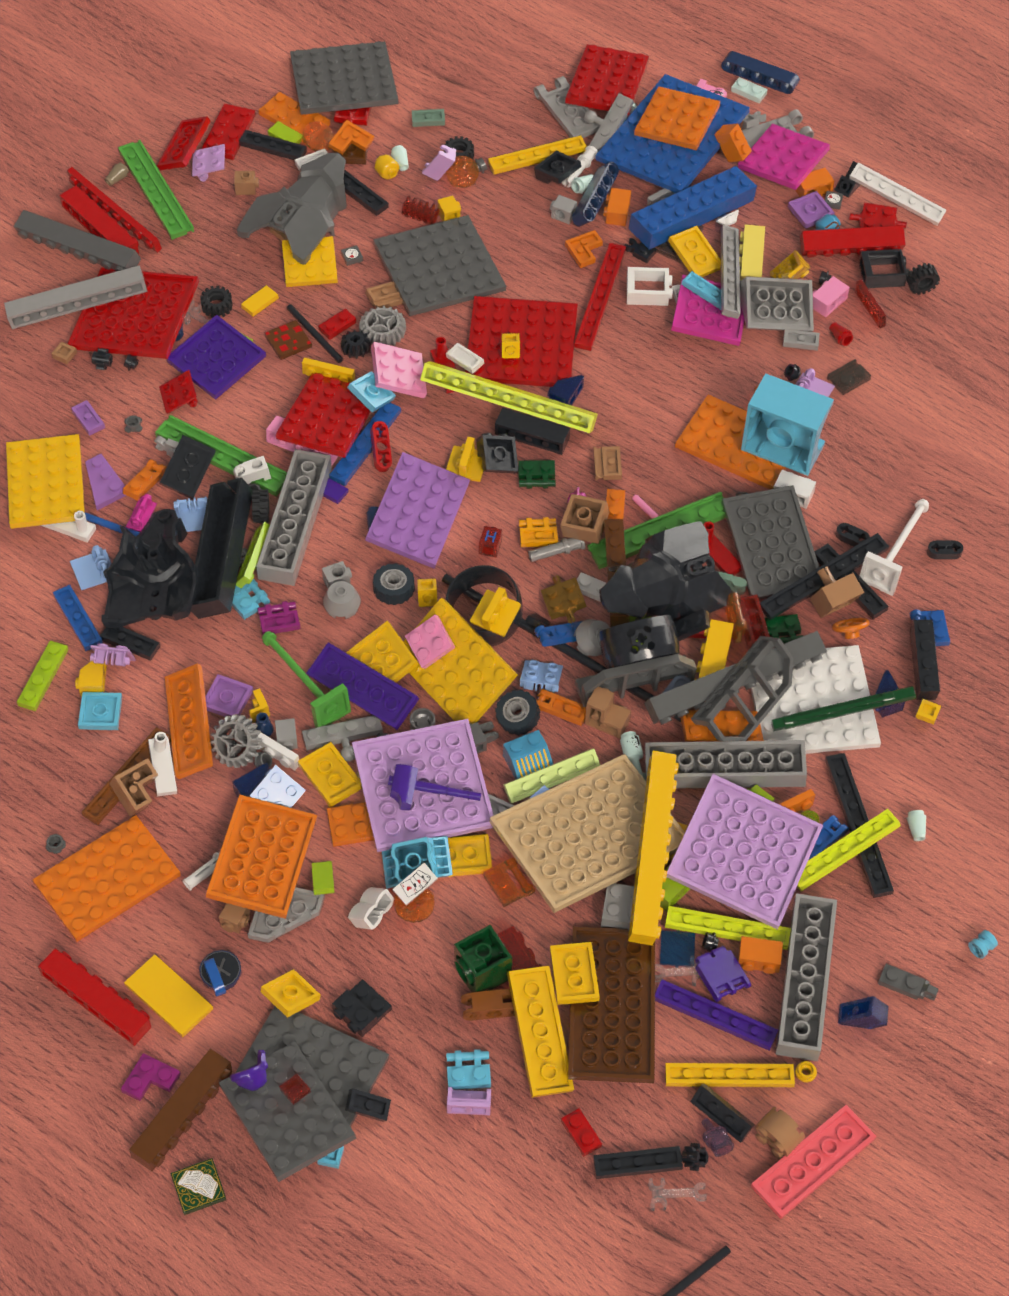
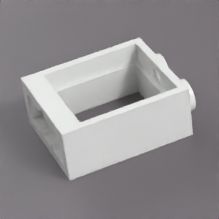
M628 267L627 304L668 306L669 299H672V288H669V286H672V275H669V268ZM635 281L664 282V291L635 290Z

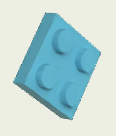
M372 371L351 382L347 387L372 413L390 403L396 397L391 390L376 387Z
M83 692L78 728L87 730H118L122 693Z

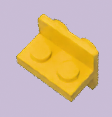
M467 437L466 444L463 443L462 447L453 446L446 470L468 478L471 481L480 482L483 475L482 457H478V452L475 449V438Z
M498 587L496 593L486 590L470 622L504 637L516 617L521 604L507 598L506 589Z

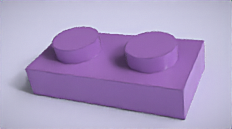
M87 400L71 408L72 413L89 436L105 428L104 422Z

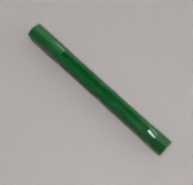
M909 686L782 716L781 718L773 719L771 725L773 732L783 729L787 730L916 699L914 687Z

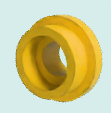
M804 1061L797 1065L795 1074L800 1081L808 1083L816 1078L817 1069L811 1062ZM802 1071H808L809 1075H804Z

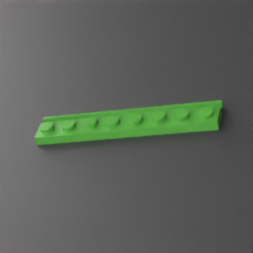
M138 140L137 143L132 142L118 147L119 154L171 240L184 236L189 231L194 232L192 223L141 140Z
M169 415L168 420H165L155 432L156 437L161 436L166 440L169 438L177 442L180 441L182 435H185L215 449L216 453L210 464L234 475L233 469L237 465L257 458L172 415ZM267 463L271 479L264 480L262 478L252 481L250 484H257L261 489H268L270 494L277 497L282 490L287 472Z
M722 492L624 530L626 558L638 554L641 546L645 544V539L664 530L700 521L704 525L708 521L715 523L725 519ZM605 538L601 539L599 544H589L588 551H590L598 568L606 567Z

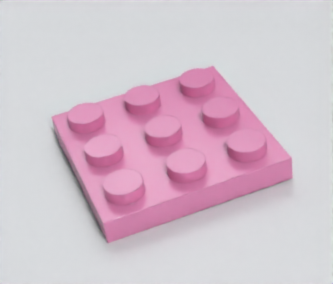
M373 342L371 351L376 387L425 398L427 395L426 382L420 380L423 371L422 353Z

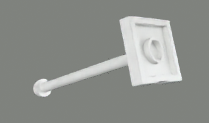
M920 499L916 502V510L885 559L869 551L867 552L860 577L869 586L893 596L903 567L892 561L921 514L929 509V503L925 499Z

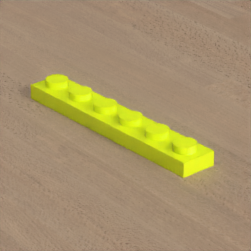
M886 809L808 860L797 888L803 891L899 828L900 822L889 809Z
M673 906L668 907L665 928L703 935L707 932L711 934L715 932L716 937L741 941V936L783 942L782 949L788 950L791 928L779 926L777 930L761 922Z

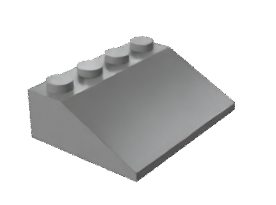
M745 277L740 281V302L747 329L814 331L812 280Z

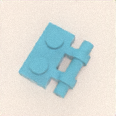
M253 579L250 584H245L242 588L235 586L232 606L245 620L258 612L259 603L262 602L266 605L270 603V600L267 597V593L258 587L257 581ZM253 591L255 596L251 597L248 593Z
M474 1049V1052L455 1050V1053H446L447 1062L455 1061V1066L447 1067L448 1087H452L453 1090L491 1088L490 1064L481 1065V1060L489 1059V1051ZM474 1060L475 1065L462 1066V1061Z

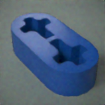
M214 958L203 961L215 996L218 997L226 994L225 986Z

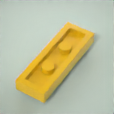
M305 357L302 361V371L305 375L311 376L312 373H320L325 377L338 378L344 382L355 381V369Z

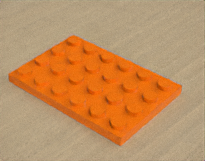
M708 394L676 441L675 448L769 490L774 489L781 470L785 471L786 467L742 451L741 446L747 411Z
M239 795L206 892V898L286 919L317 815Z
M135 815L32 880L69 933L78 942L180 877L181 873L141 820Z

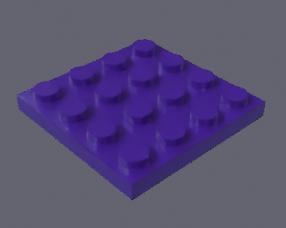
M216 315L170 353L166 361L181 373L190 370L193 383L216 400L266 357V352Z

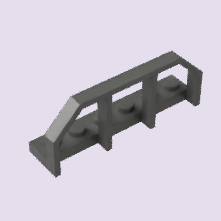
M760 636L691 718L694 724L707 726L719 741H746L792 686L793 657L780 638ZM774 646L784 658L782 684L776 691L773 690L758 669L762 660L771 653ZM751 674H753L769 697V700L755 716L752 715L737 694V690L749 679ZM730 699H732L749 723L739 736H724L713 722L715 716L725 708L726 703Z
M674 654L606 669L597 675L575 679V686L583 707H586L588 698L591 697L594 689L597 687L607 688L611 692L618 691L620 699H623L626 689L651 684L654 692L657 691L660 681L674 679L679 675L687 676L692 682L695 679L697 667L694 660L687 658L685 655Z

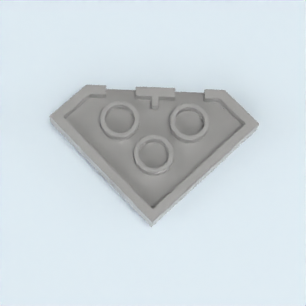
M296 887L286 919L255 911L248 932V938L269 943L319 916L325 894L314 895V891Z

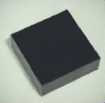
M536 613L528 615L526 618V622L535 628L540 625L549 627L551 624L550 621Z

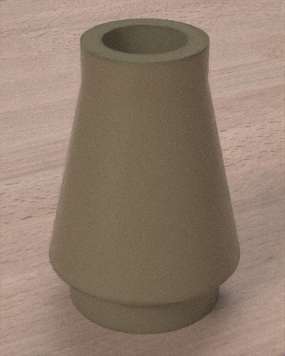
M119 162L114 165L104 180L112 187L115 183L127 177L129 170L123 163Z

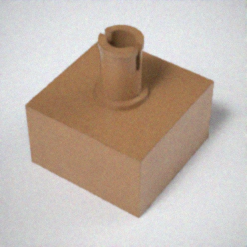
M571 494L560 525L563 537L599 544L605 527L604 520H607L609 515L607 501Z
M827 566L825 569L822 568L817 572L825 587L821 588L810 600L820 618H823L852 604L864 591L854 573L835 581Z

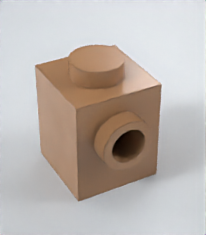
M235 171L234 185L236 195H256V188H259V177H255V171Z
M226 903L219 916L220 926L227 932L239 934L242 927L245 928L249 922L250 910Z

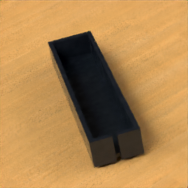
M242 477L228 480L227 484L220 482L210 485L195 560L198 584L191 612L198 619L231 612L253 489Z

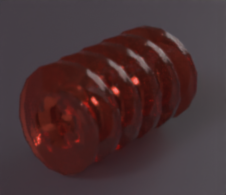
M408 195L402 206V215L413 220L417 219V221L423 220L424 223L429 222L431 225L437 221L439 208L435 209V203L429 207L428 201L423 205L422 199L417 203L416 197L411 201V196Z

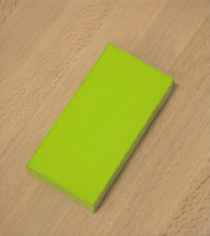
M279 121L268 130V135L297 144L304 140V135Z
M332 861L312 863L314 895L335 893Z

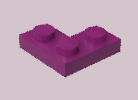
M143 1053L122 1086L121 1091L141 1101L151 1083L170 1092L181 1073L179 1070Z

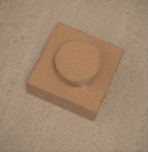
M61 342L51 354L53 359L68 364L77 354V350L75 347Z

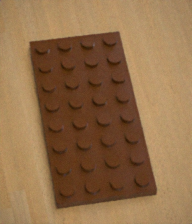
M573 926L572 944L592 942L600 999L596 1002L570 1004L568 1080L654 1084L655 942L652 946L628 941L629 929Z

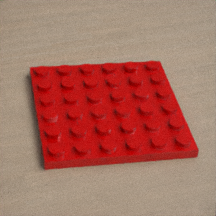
M101 267L97 277L116 271L111 268L108 270ZM142 271L147 292L83 309L68 345L75 347L76 350L98 352V348L109 349L108 353L130 354L133 356L168 359L199 284L198 276Z
M474 296L468 349L483 358L484 364L472 375L503 384L571 388L578 303ZM519 333V358H502V334Z

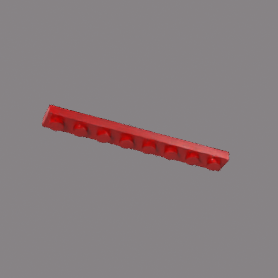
M71 167L67 170L69 174L68 179L73 186L77 185L81 190H84L90 196V199H94L117 222L120 221L127 231H132L136 239L142 240L148 249H153L157 253L162 249L156 236L76 169Z
M609 243L577 334L574 348L592 351L626 251V246Z

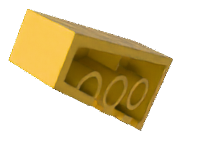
M711 619L710 628L704 632L707 641L702 643L700 654H703V660L698 661L696 672H700L699 678L726 667L733 633V623Z

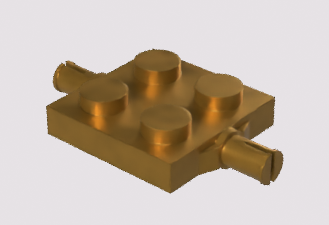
M556 575L557 581L555 576L552 578L553 586L540 590L551 620L566 616L568 623H572L570 618H572L574 623L576 619L573 613L587 607L576 577L561 582L560 576Z

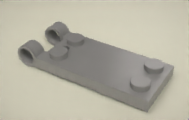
M564 76L555 79L554 82L557 89L547 92L543 84L534 87L535 97L538 100L541 99L570 138L580 135L584 138L597 133L601 125L595 122L589 124L584 119L585 113L589 111L588 107L565 103L570 84Z
M796 109L787 116L744 129L743 134L750 148H752L772 123L797 132L793 125L799 124L803 120V116ZM805 126L797 132L811 138L814 137V132L810 126Z

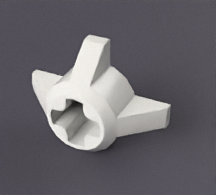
M739 210L719 217L716 222L727 226L736 223Z

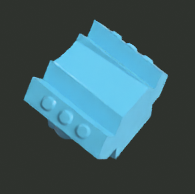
M447 836L436 838L423 837L392 844L389 850L382 851L386 889L395 888L423 863L429 867L437 878L453 875Z

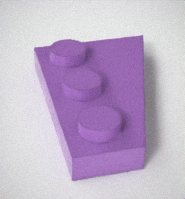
M102 454L85 461L97 510L126 496L123 494L124 483Z

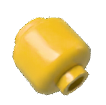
M385 154L376 159L374 168L383 179L389 180L397 175L399 164L393 157Z

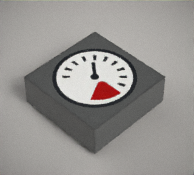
M827 191L826 203L830 208L840 210L843 194Z
M357 245L341 250V255L347 266L363 261V256Z

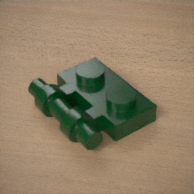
M555 460L518 461L519 479H526L519 480V487H526V489H532V487H543V489L556 487V480H548L555 479Z
M798 614L777 616L770 621L768 618H760L762 634L765 637L780 638L783 644L803 637V635L796 636V634H801L802 630Z

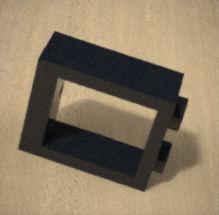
M902 249L861 251L859 267L864 289L905 286L906 275H909V269H906V256H903ZM896 264L897 273L873 275L871 265Z

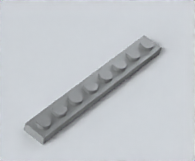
M723 224L720 229L721 314L738 319L740 316L739 229Z

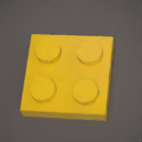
M294 969L261 986V993L287 1018L319 1001L321 995Z

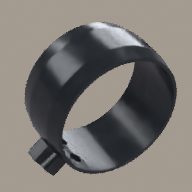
M489 565L474 566L462 571L453 579L447 590L446 601L454 608L455 602L464 591L484 583L497 584L508 589L516 597V602H519L521 607L506 635L502 637L486 629H474L490 646H496L508 640L520 625L523 615L521 593L516 582L502 569Z
M671 615L636 620L599 632V645L607 669L680 654L678 635ZM632 646H636L639 649V651H637L635 648L633 649Z

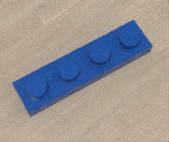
M71 585L54 591L53 596L85 652L92 649L91 645L103 644L99 633Z

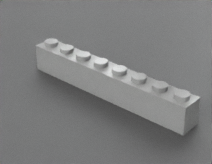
M139 265L4 304L12 329L141 294L147 292V288Z

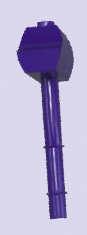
M396 764L394 776H389L388 785L392 786L390 797L398 802L400 810H411L414 790L480 801L481 793L472 792L471 790L467 791L416 780L418 768L409 765Z

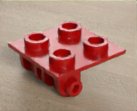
M190 370L159 386L166 414L186 403L190 407L197 406L198 400Z

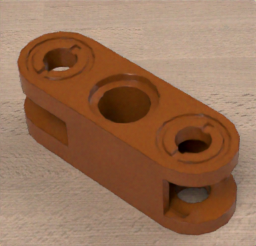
M510 989L471 992L462 995L460 998L462 1004L471 1005L472 1007L462 1013L463 1019L468 1021L515 1016Z

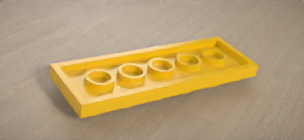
M543 966L508 971V982L531 1098L573 1092V1080H568L569 1060L550 967Z

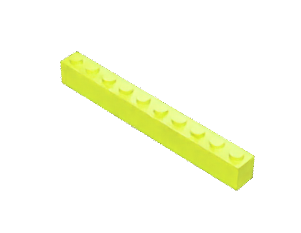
M431 361L424 364L420 378L424 382L587 433L593 431L598 416L597 413Z

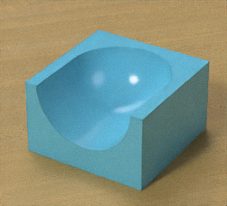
M765 373L748 404L741 450L808 476L825 445V440L820 439V434L834 399Z

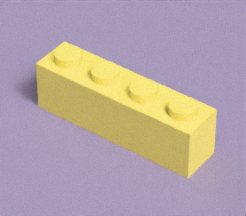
M745 225L744 231L740 233V242H743V244L739 245V254H742V257L739 256V266L741 267L740 281L745 277H762L765 226Z

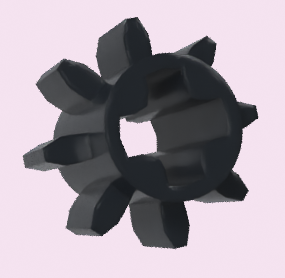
M98 348V352H93L92 364L96 365V369L107 370V367H111L113 355L108 353L109 349Z
M691 1143L690 1146H685L681 1154L684 1167H690V1171H699V1167L705 1168L709 1158L708 1152L705 1150L706 1148L700 1147V1143Z

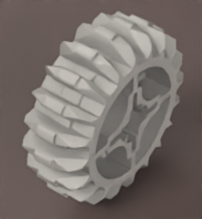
M377 306L376 309L370 308L369 312L365 311L364 316H361L359 331L362 330L363 334L367 333L370 344L378 342L395 346L396 342L400 343L401 338H404L406 321L402 313H399L397 309L393 310L392 307L386 308L385 306L379 308Z
M233 714L232 717L226 716L225 720H219L220 726H214L216 733L210 734L214 737V740L210 741V743L215 746L211 749L212 752H217L215 758L220 759L221 764H226L227 767L234 766V768L247 766L248 762L252 763L254 761L253 757L259 755L256 750L262 748L258 745V742L263 740L258 738L261 731L255 730L258 725L256 723L252 724V719H246L245 715ZM235 726V728L232 729L231 734L226 735L229 729ZM243 747H246L245 751L240 756H238V753H240L241 749Z

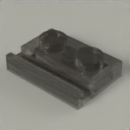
M854 359L829 373L827 379L832 381V385H835V388L842 395H845L869 381L871 374Z

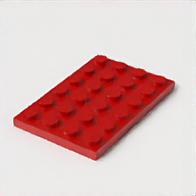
M587 44L566 95L565 103L609 111L618 94H622L634 101L648 65L649 56Z
M312 373L276 432V439L345 458L371 411L347 388L351 382L325 377L320 373Z

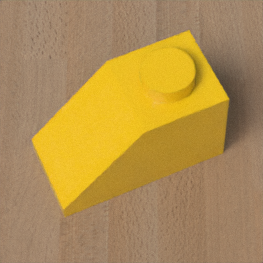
M90 661L80 669L79 677H76L75 686L76 689H79L81 697L83 692H105L107 671L105 662L104 664H98Z

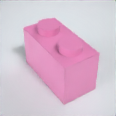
M834 276L829 281L826 280L818 290L813 291V309L827 317L848 298L850 287Z

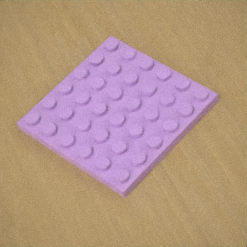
M468 719L352 742L377 852L389 850L392 844L423 837H453L493 828L489 821L490 817L494 815ZM396 764L409 765L418 768L416 779L418 781L467 791L471 790L472 792L481 793L480 801L414 790L411 810H400L398 802L390 797L392 786L388 785L389 776H394Z
M712 774L669 866L667 878L778 930L823 825Z

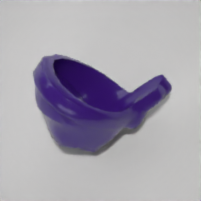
M258 1050L257 1064L246 1070L231 1074V1081L235 1082L239 1087L250 1091H256L263 1087L267 1082L266 1069L268 1068L265 1051Z

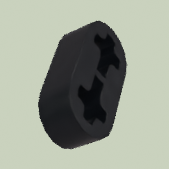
M848 523L839 524L836 530L837 539L853 547L870 538L866 531Z
M954 540L932 541L928 545L927 555L932 559H958L962 555L963 545L959 541Z

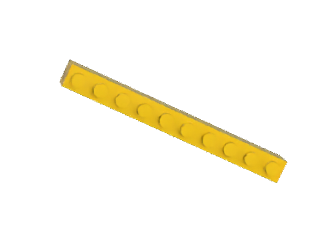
M654 750L648 762L628 941L651 946L656 939H659L661 933L658 920H661L663 914L660 902L664 900L665 889H662V884L665 883L667 877L664 865L668 863L669 852H666V847L670 844L671 834H668V828H671L673 822L670 810H673L675 804L672 792L676 790L677 781L674 780V775H677L679 763H676L675 754Z

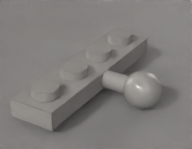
M618 94L604 119L598 117L596 112L592 110L585 113L584 119L587 123L592 124L595 122L601 125L589 146L595 147L598 152L622 125L634 103L633 99Z
M372 715L302 731L306 751L321 748L330 742L333 745L342 743L341 755L345 761L350 762L355 759L349 741L376 736L378 733H383V728L380 720Z

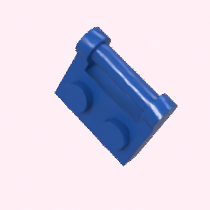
M913 610L910 612L911 620H933L935 646L950 645L944 610Z

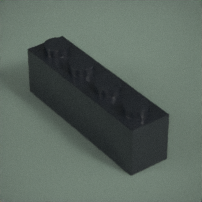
M502 407L495 422V435L507 434L510 437H515V441L563 455L570 439V428Z
M913 620L910 627L916 699L936 700L940 692L933 620Z

